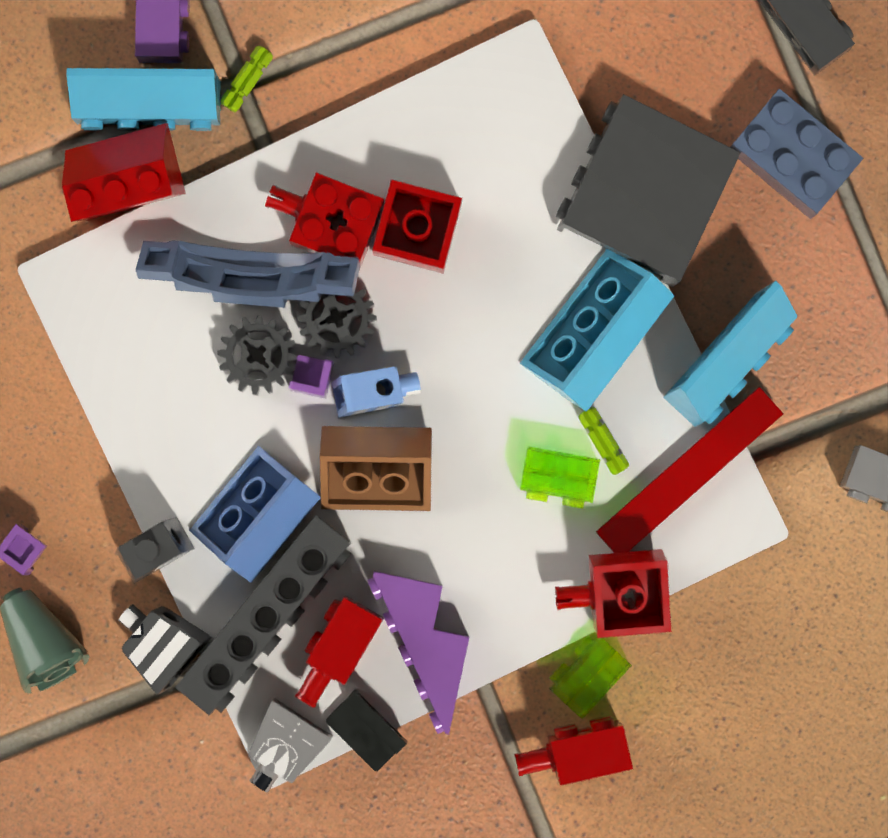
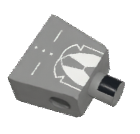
M274 698L267 709L248 754L260 763L249 781L267 793L278 776L292 783L326 747L333 735Z

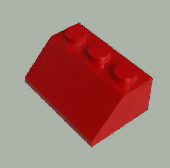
M168 123L65 150L62 189L71 222L89 220L186 194Z

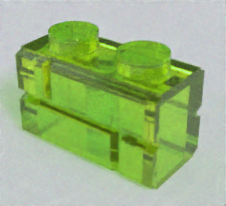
M528 446L519 490L527 492L526 499L547 502L548 496L563 498V506L583 509L584 502L593 503L600 459Z
M589 635L575 648L574 652L578 656L569 666L563 662L549 677L553 682L549 689L581 719L590 712L632 666L603 638H597L596 636L592 639Z

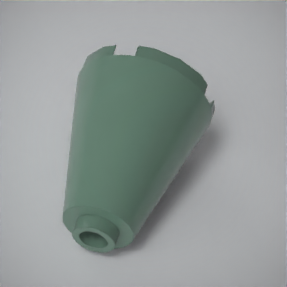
M17 588L3 597L4 602L0 606V613L19 681L25 693L32 694L31 687L37 686L40 691L59 684L77 672L74 667L76 663L81 660L85 665L88 662L90 655L85 647L32 590L23 591L22 588Z

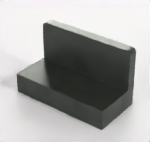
M356 689L326 719V723L374 771H379L395 753L397 754L407 744V740Z

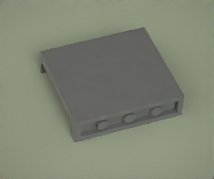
M623 94L617 103L612 101L609 103L601 121L607 123L602 135L595 133L586 153L592 156L586 167L579 166L571 182V185L576 187L571 200L565 197L557 211L556 217L561 219L556 230L562 232L566 228L661 275V282L674 287L681 282L740 152Z

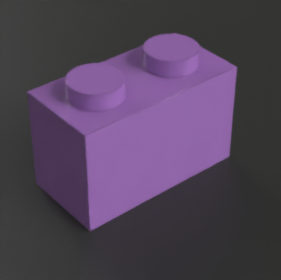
M136 0L135 57L139 63H183V53L189 52V32L183 31V17H189L190 12L189 0Z

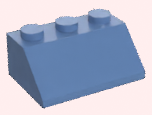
M258 446L189 531L224 564L252 583L321 497Z

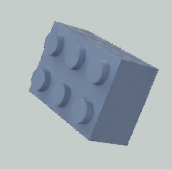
M780 88L730 147L740 152L738 160L809 219L818 214L864 159Z

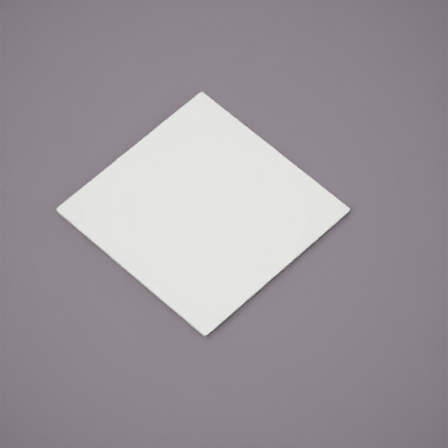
M529 20L184 186L186 192L184 195L143 205L26 261L18 267V274L142 533L165 520L177 517L195 548L162 567L160 571L182 617L212 637L200 651V655L203 654L316 515L351 542L347 548L352 553L339 570H336L333 566L323 577L328 581L327 585L315 599L309 595L300 605L305 612L292 627L287 624L282 627L277 634L282 640L269 656L263 652L254 662L258 669L245 685L241 681L237 682L230 691L235 697L226 707L248 754L267 709L274 698L333 735L326 747L301 774L353 750L326 723V719L355 689L395 729L434 710L429 698L422 701L413 681L418 679L419 675L414 665L406 666L398 649L399 646L404 644L398 631L391 633L385 619H383L345 685L331 679L316 703L315 708L295 697L312 669L309 666L310 664L306 663L310 654L304 650L315 632L323 633L329 622L323 618L335 599L342 601L345 596H348L384 617L383 613L389 611L383 597L378 600L375 599L367 581L373 578L374 571L443 585L434 629L469 636L457 694L458 699L595 632L593 614L589 607L557 610L555 586L587 585L588 581H590L589 555L613 553L595 531L730 413L723 400L720 405L724 410L711 424L705 421L694 427L663 398L701 355L674 298L591 405V407L597 409L602 418L600 420L602 425L606 424L620 447L618 449L619 453H623L629 462V467L617 475H613L605 464L608 461L606 458L602 459L588 435V428L584 429L578 416L584 410L561 396L520 364L606 251V248L566 228L562 232L556 230L561 219L556 217L557 211L565 197L571 200L576 187L571 185V182L579 166L586 167L592 156L586 153L594 137V133L537 20ZM315 173L322 174L385 200L391 179L462 198V206L444 274L374 256L372 249L380 223L379 220L361 265L355 293L361 289L366 290V295L362 299L363 302L373 301L374 307L367 312L377 316V321L368 323V327L374 330L375 333L373 336L364 334L362 338L367 346L363 348L355 344L353 346V356H350L346 349L341 350L339 359L335 358L331 349L328 350L325 356H322L320 354V344L313 348L308 346L312 336H301L299 332L304 327H307L306 323L297 320V316L306 314V310L299 305L301 302L299 300H287L285 308L214 302L212 293L178 291L173 281L138 279L135 270L143 241L169 242L176 240L245 251L309 253L291 246L289 242L296 224L295 217L270 207L267 208L265 203L268 196L283 201L271 196V193H269L273 185L303 197L304 194H308ZM338 214L336 218L329 219L332 230H337L339 226H346L343 215ZM635 263L636 265H638V266L644 268L645 270L651 272V273L654 274L659 280H661V278H662L661 275H659V274H657V273H655V272H653V271H651V270H649V269H647V268H645V267H643V266H641V265ZM334 295L336 301L342 304L356 303L347 296ZM322 300L314 310L313 321L321 317L325 307ZM333 310L331 312L332 318L327 323H334L337 328L343 326L342 319L347 317V314H340L338 310ZM257 315H260L263 318L264 325H268L272 318L277 321L276 331L285 327L289 331L284 340L295 341L296 345L288 349L289 353L321 360L328 359L334 362L326 399L290 391L288 388L293 375L286 373L281 376L285 381V385L281 386L274 382L272 384L273 393L271 394L264 387H260L258 396L252 394L251 386H247L244 392L239 391L238 385L240 381L237 379L229 384L226 379L231 374L230 370L221 371L219 368L222 363L226 362V358L218 356L217 351L226 350L227 345L220 340L221 337L231 338L233 333L229 326L234 325L241 329L243 327L242 318L244 317L248 319L250 324H255ZM362 316L353 320L349 330L352 337L360 328ZM258 331L248 333L247 335L251 339L263 340L270 334ZM330 332L318 334L329 342H340L338 336ZM238 343L233 354L235 365L241 360L242 347ZM247 343L246 346L252 354L249 362L257 361L266 368H269L263 356L266 349L257 350ZM280 346L273 354V364L277 368L282 359ZM296 361L288 362V366L293 371L295 370ZM389 367H397L398 375L417 372L420 381V394L404 396L403 403L397 407L338 418L332 382L339 376ZM252 371L245 377L261 380L268 376L261 371ZM376 384L377 392L380 395H385L386 390L384 386ZM322 426L432 428L431 511L321 509L320 498L310 513L307 514L252 583L224 564L189 531L258 446L321 497L320 445ZM746 447L629 552L663 550L668 562L670 596L785 540L788 537V530ZM316 549L308 550L303 557L305 567L311 571L320 569L324 562L323 555ZM286 578L280 585V592L285 598L294 599L300 593V585L297 580ZM628 589L627 593L624 594L625 598L632 597V591H635V589ZM264 606L257 613V621L263 627H272L277 620L276 612L271 607ZM239 635L234 640V649L239 655L247 656L253 650V642L248 636ZM215 664L211 668L210 676L215 683L225 684L229 680L230 672L225 665ZM249 756L256 770L260 763ZM278 776L271 789L287 781Z

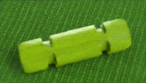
M259 45L255 47L250 55L251 60L244 63L230 84L232 88L230 90L227 89L221 97V104L230 111H238L244 102L242 98L249 95L263 74L261 71L263 67L267 68L272 61V53Z
M590 407L587 412L583 411L578 417L584 429L588 428V435L602 459L606 458L608 461L605 464L613 475H617L627 469L629 462L623 453H619L618 449L620 447L606 424L602 425L600 421L602 418L597 409Z

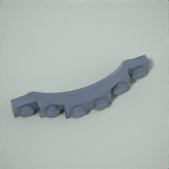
M172 240L169 242L143 241L135 270L138 279L173 281L178 291L212 293L214 302L285 308L287 300L319 302L321 294L354 296L360 263L359 258L334 256L327 252H256Z

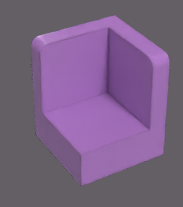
M298 355L293 379L290 381L288 389L326 399L334 362L328 359L321 360Z
M15 524L0 544V559L23 576L30 575L34 570L32 566L46 549L47 545L27 531L28 528L24 525Z

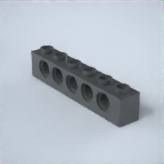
M316 515L175 688L206 714L211 715L215 709L222 713L235 697L230 691L237 682L241 681L245 685L258 669L254 664L255 660L262 652L269 656L282 640L277 635L285 624L292 627L305 612L300 605L309 595L315 599L327 585L328 581L323 577L333 566L336 570H339L352 553L347 548L351 542ZM311 549L320 551L324 559L322 567L316 571L307 569L303 563L305 553ZM286 578H293L300 585V593L294 599H287L280 592V585ZM268 606L276 612L277 620L272 627H263L258 623L257 613L260 608ZM239 635L248 636L253 642V650L247 656L239 655L234 649V640ZM215 664H223L228 668L230 677L227 683L217 684L212 680L210 671Z

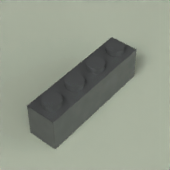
M758 0L814 76L847 53L855 44L852 40L854 35L850 27L843 20L838 21L830 11L832 5L829 0Z

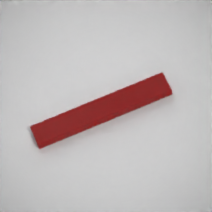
M758 387L595 532L613 553L629 552L784 413Z

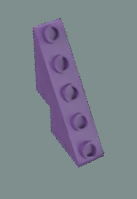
M374 571L373 578L367 580L376 600L382 597L389 611L383 613V616L391 633L398 631L404 644L399 646L398 649L406 666L414 665L419 675V678L413 681L422 701L429 698L435 710L429 714L435 730L438 734L442 732L449 734L469 636L434 629L443 585Z

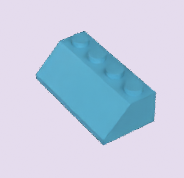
M67 68L66 76L71 118L76 124H81V129L102 130L103 125H117L119 130L134 131L139 130V125L157 126L168 123L170 131L175 130V125H190V130L210 131L211 125H220L221 82L215 69Z
M606 249L520 364L561 396L587 412L675 295L654 274Z
M774 281L758 291L664 395L663 398L694 427L705 421L711 424L724 410L720 405L728 395L734 398L745 387L747 381L744 377L751 369L758 371L771 357L767 352L775 342L781 345L794 331L790 325L798 316L782 286L777 281Z

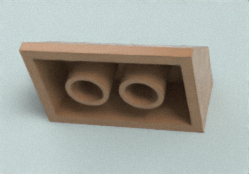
M322 426L320 445L321 509L431 511L432 428Z

